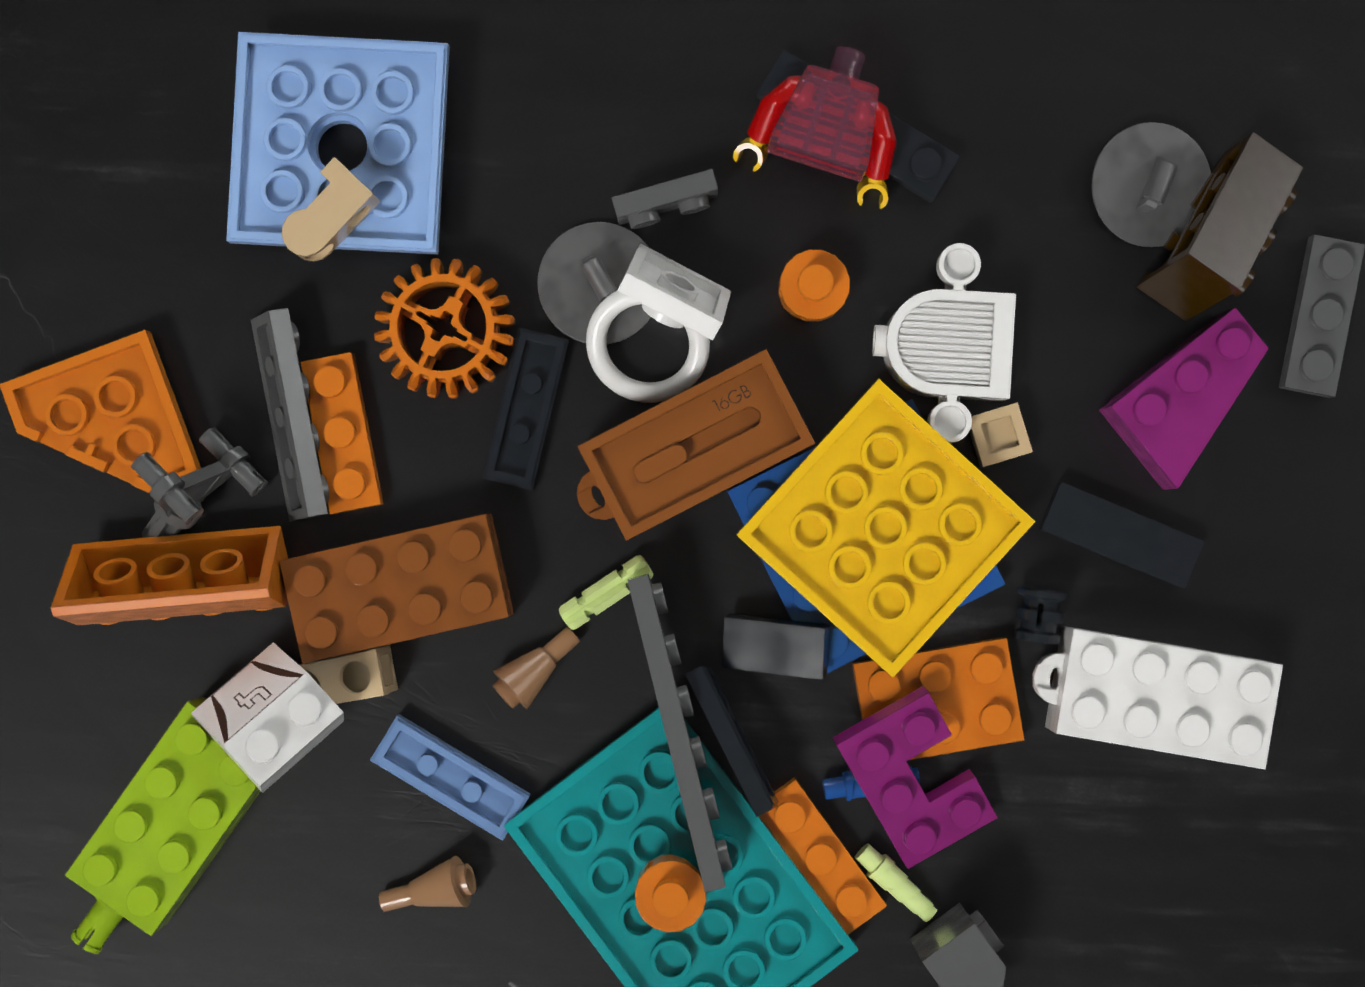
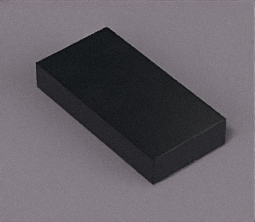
M729 613L724 617L722 668L823 680L827 676L830 625Z

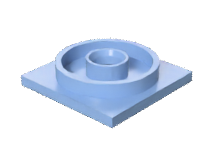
M238 32L226 241L231 244L286 246L281 234L286 218L294 211L306 209L330 184L320 173L325 167L318 153L319 141L322 135L334 125L351 124L358 127L364 133L367 141V152L361 164L355 169L350 170V172L381 202L335 249L438 255L450 54L448 43Z

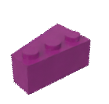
M1236 307L1216 315L1102 406L1099 411L1162 490L1178 489L1269 348Z

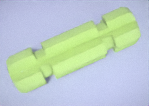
M636 555L622 565V570L618 572L615 569L582 591L581 594L583 596L578 599L573 597L561 605L559 614L571 630L577 629L590 620L589 616L595 613L597 616L630 593L627 581L629 578L649 574L650 579H652L653 571L644 557Z

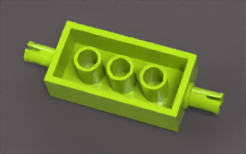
M203 696L188 701L65 874L66 877L95 896L97 900L78 928L71 934V939L79 946L95 930L83 947L87 952L99 954L103 949V945L123 917L150 936L167 925L261 792L192 716L191 712L207 700Z

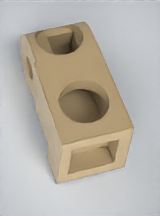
M335 157L320 172L330 184L306 209L294 211L283 223L281 234L284 244L290 251L307 261L323 260L330 255L381 202Z
M390 644L299 664L336 704L384 696L398 690Z

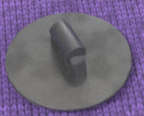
M1149 122L1126 128L1115 135L1104 146L1093 169L1092 197L1099 217L1112 233L1128 243L1142 247L1164 246L1173 232L1179 236L1182 235L1195 211L1190 205L1211 174L1207 158L1193 138L1174 126Z
M606 222L582 224L560 235L546 251L538 272L539 298L549 320L568 337L586 343L587 327L593 312L607 296L618 290L640 243L646 247L648 245L638 235L625 227ZM642 304L629 307L615 317L608 329L607 344L625 340L644 327L651 317L643 310Z

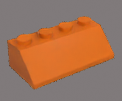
M281 526L73 544L50 607L53 617L75 625H111L123 621L165 620L170 617L201 614L214 616L224 612L267 611L273 608L286 607L288 598L279 561L288 559Z

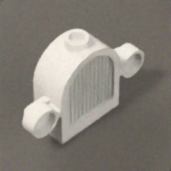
M955 243L948 246L938 257L936 270L941 281L945 283V289L928 290L908 299L891 316L887 325L874 326L872 344L873 356L883 357L887 370L900 386L919 396L938 398V404L930 411L927 423L949 443L960 441L971 429V414L967 407L960 403V399L1002 402L1010 399L1016 294L966 291V285L971 283L979 274L981 260L977 251L964 243Z

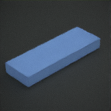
M400 714L396 716L370 759L373 763L502 841L508 833L504 824L520 813L531 795Z

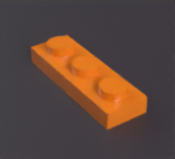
M348 352L302 361V373L305 374L310 389L308 404L312 424L316 427L319 435L318 456L321 471L329 487V513L337 514L384 505L355 354Z
M795 777L777 789L774 793L779 801L778 807L760 815L759 818L846 933L850 934L887 907L885 901Z

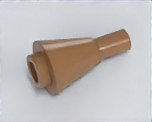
M566 626L543 648L538 647L495 669L493 672L499 680L492 685L493 688L512 709L521 703L528 710L557 667L556 663L571 651L580 640Z
M453 856L413 879L407 885L381 891L379 893V903L384 912L410 905L420 907H468L471 895L476 893L475 875L468 863L463 864L458 856Z

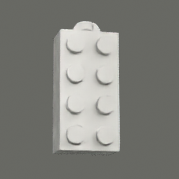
M1062 626L1060 634L1061 644L1058 645V651L1041 657L1035 666L1032 674L1034 690L1044 701L1049 702L1045 727L1056 734L1266 770L1283 668L1281 664ZM1053 669H1054V675H1053V681H1052V687H1051V686H1050V676H1051V673H1052V671H1053Z

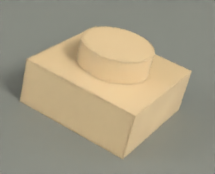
M1018 402L971 416L972 425L969 433L980 468L1033 452Z

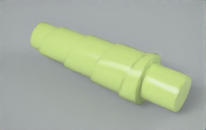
M869 843L865 844L857 852L855 859L868 870L866 874L868 878L873 879L883 890L888 891L897 901L902 902L923 921L928 922L937 912L934 904L921 893V890L908 879V876L895 865L896 862L887 854L881 855Z

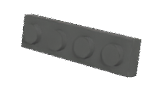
M288 308L268 310L252 319L251 325L289 522L328 514L326 504L329 501V487L324 475L320 474L316 455L319 451V435L314 424L310 423L307 408L310 389L305 374L300 372L297 356L300 347V336L297 326L294 322H291Z

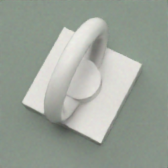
M640 243L618 290L607 296L597 306L590 318L586 333V348L594 372L616 394L642 403L663 402L688 390L697 382L706 367L709 358L710 340L713 341L723 323L731 291ZM642 304L643 310L656 321L673 328L685 327L689 338L688 356L681 369L672 377L658 382H642L626 376L612 362L607 350L608 329L615 317L629 307Z

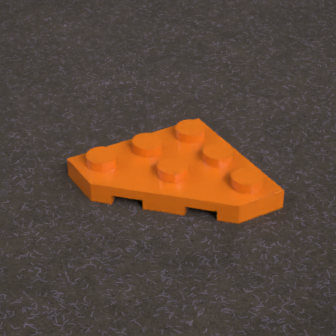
M148 330L137 332L0 384V389L18 434L56 449L66 456L101 472L111 474L147 493H150L152 488L131 468L133 462L143 453L149 452L168 474L175 472L181 477L201 469L153 336Z

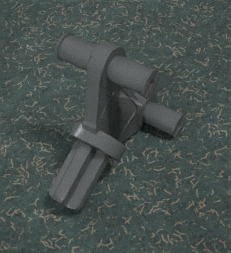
M216 427L208 429L199 439V443L203 444L218 460L216 463L181 477L175 472L168 474L149 452L140 455L131 465V468L152 488L150 496L155 500L154 508L156 512L142 531L143 538L179 535L182 529L192 528L204 512L201 502L231 476L252 497L259 494L267 486L268 481L248 462L250 455L241 446L233 447Z

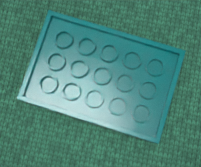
M659 707L504 824L505 829L624 987H811L859 951L855 942L839 924L759 816L756 817L750 803L702 740L701 743L707 767L698 769L702 789L713 788L720 818L711 820L715 841L726 840L733 870L723 872L725 888L706 892V903L703 913L692 926L682 931L664 932L654 929L642 919L636 908L635 888L640 871L649 861L660 855H676L688 860L699 870ZM685 719L689 737H697L698 734Z

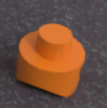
M807 250L796 254L786 264L779 279L778 295L783 308L793 317L804 321H822L832 317L844 305L849 294L850 278L845 265L835 255L824 250Z
M660 855L649 861L640 871L635 888L636 908L646 923L660 931L677 932L692 926L702 915L706 903V892L704 891L699 870L688 860L676 855Z

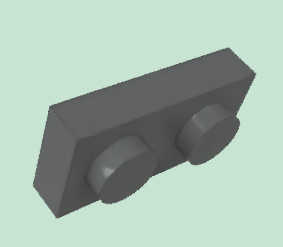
M713 169L611 198L618 224L629 223L631 229H638L661 221L659 214L679 208L681 215H688L709 208L711 206L709 200L718 197V186Z

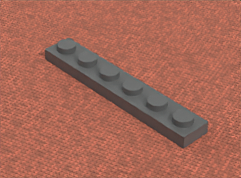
M649 574L629 578L627 581L704 891L709 892L725 888L723 872L733 870L726 840L715 841L711 820L720 818L713 788L702 789L698 769L707 767L700 736L689 737L685 718L694 716V711L687 685L679 687L676 685L672 666L682 663L674 633L665 636L663 633L659 615L669 613L662 583L651 584Z

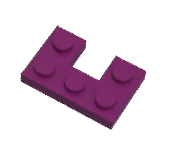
M924 686L832 737L907 869L998 818L970 769L924 794L906 762L952 735Z

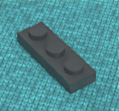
M1315 234L1308 237L1278 388L1326 398L1336 397L1365 244Z

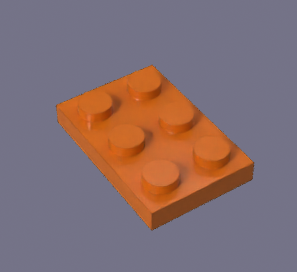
M1006 637L917 651L893 678L872 659L852 662L862 720L922 686L929 692L952 735L909 760L1024 741Z

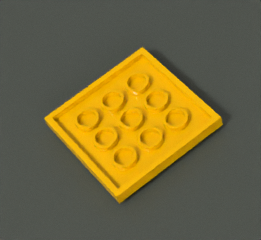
M878 379L736 535L893 678L1036 521Z

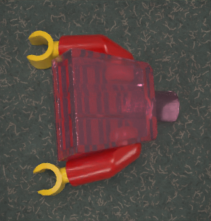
M838 46L835 49L829 70L815 65H808L802 76H788L761 99L747 131L749 137L744 139L735 149L733 154L734 161L738 162L744 149H752L758 156V161L753 168V171H757L766 161L768 153L858 181L857 202L860 206L863 203V194L869 189H877L881 192L879 209L884 208L888 202V190L884 180L890 176L897 140L888 107L878 101L879 87L859 80L866 56L856 49Z

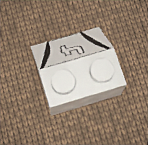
M274 642L191 712L192 716L262 793L344 722V712L300 665Z

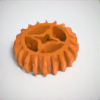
M434 258L430 264L432 275L426 276L422 267L419 264H414L411 266V272L416 279L415 282L409 284L400 275L394 278L395 284L403 292L398 298L390 292L382 294V300L392 305L393 309L391 313L377 311L375 319L384 324H390L389 330L376 332L374 338L375 341L380 343L392 342L393 346L383 350L379 356L383 362H392L398 358L400 359V362L391 372L394 378L401 379L410 371L413 372L408 381V389L417 392L426 379L428 380L427 396L437 398L441 390V384L446 383V392L449 398L456 399L459 397L460 392L458 382L464 381L469 392L476 393L479 391V387L473 377L480 372L489 382L496 378L494 372L486 367L491 359L499 365L505 366L507 364L508 358L502 353L497 352L496 348L498 344L504 346L514 345L515 339L508 334L500 333V328L514 325L515 318L513 315L497 314V311L506 308L510 301L506 295H499L492 299L489 298L499 285L494 278L486 280L480 286L477 285L482 275L480 267L476 265L471 267L464 278L462 277L463 263L461 260L453 259L448 274H444L441 260ZM440 288L457 289L454 296H449L444 305L437 309H427L415 304L422 296ZM472 295L480 302L485 313L486 335L484 341L468 332L465 327V317L469 310L467 305ZM450 316H452V326L457 329L460 335L467 338V341H462L455 336L451 338L446 335L440 341H437L439 333L434 329L433 325L423 318L428 317L436 322L439 320L446 323ZM407 317L420 324L425 334V339L420 349L423 353L418 362L411 355L405 340ZM453 348L466 349L476 354L468 363L459 368L447 371L432 370L436 361H441L445 353Z

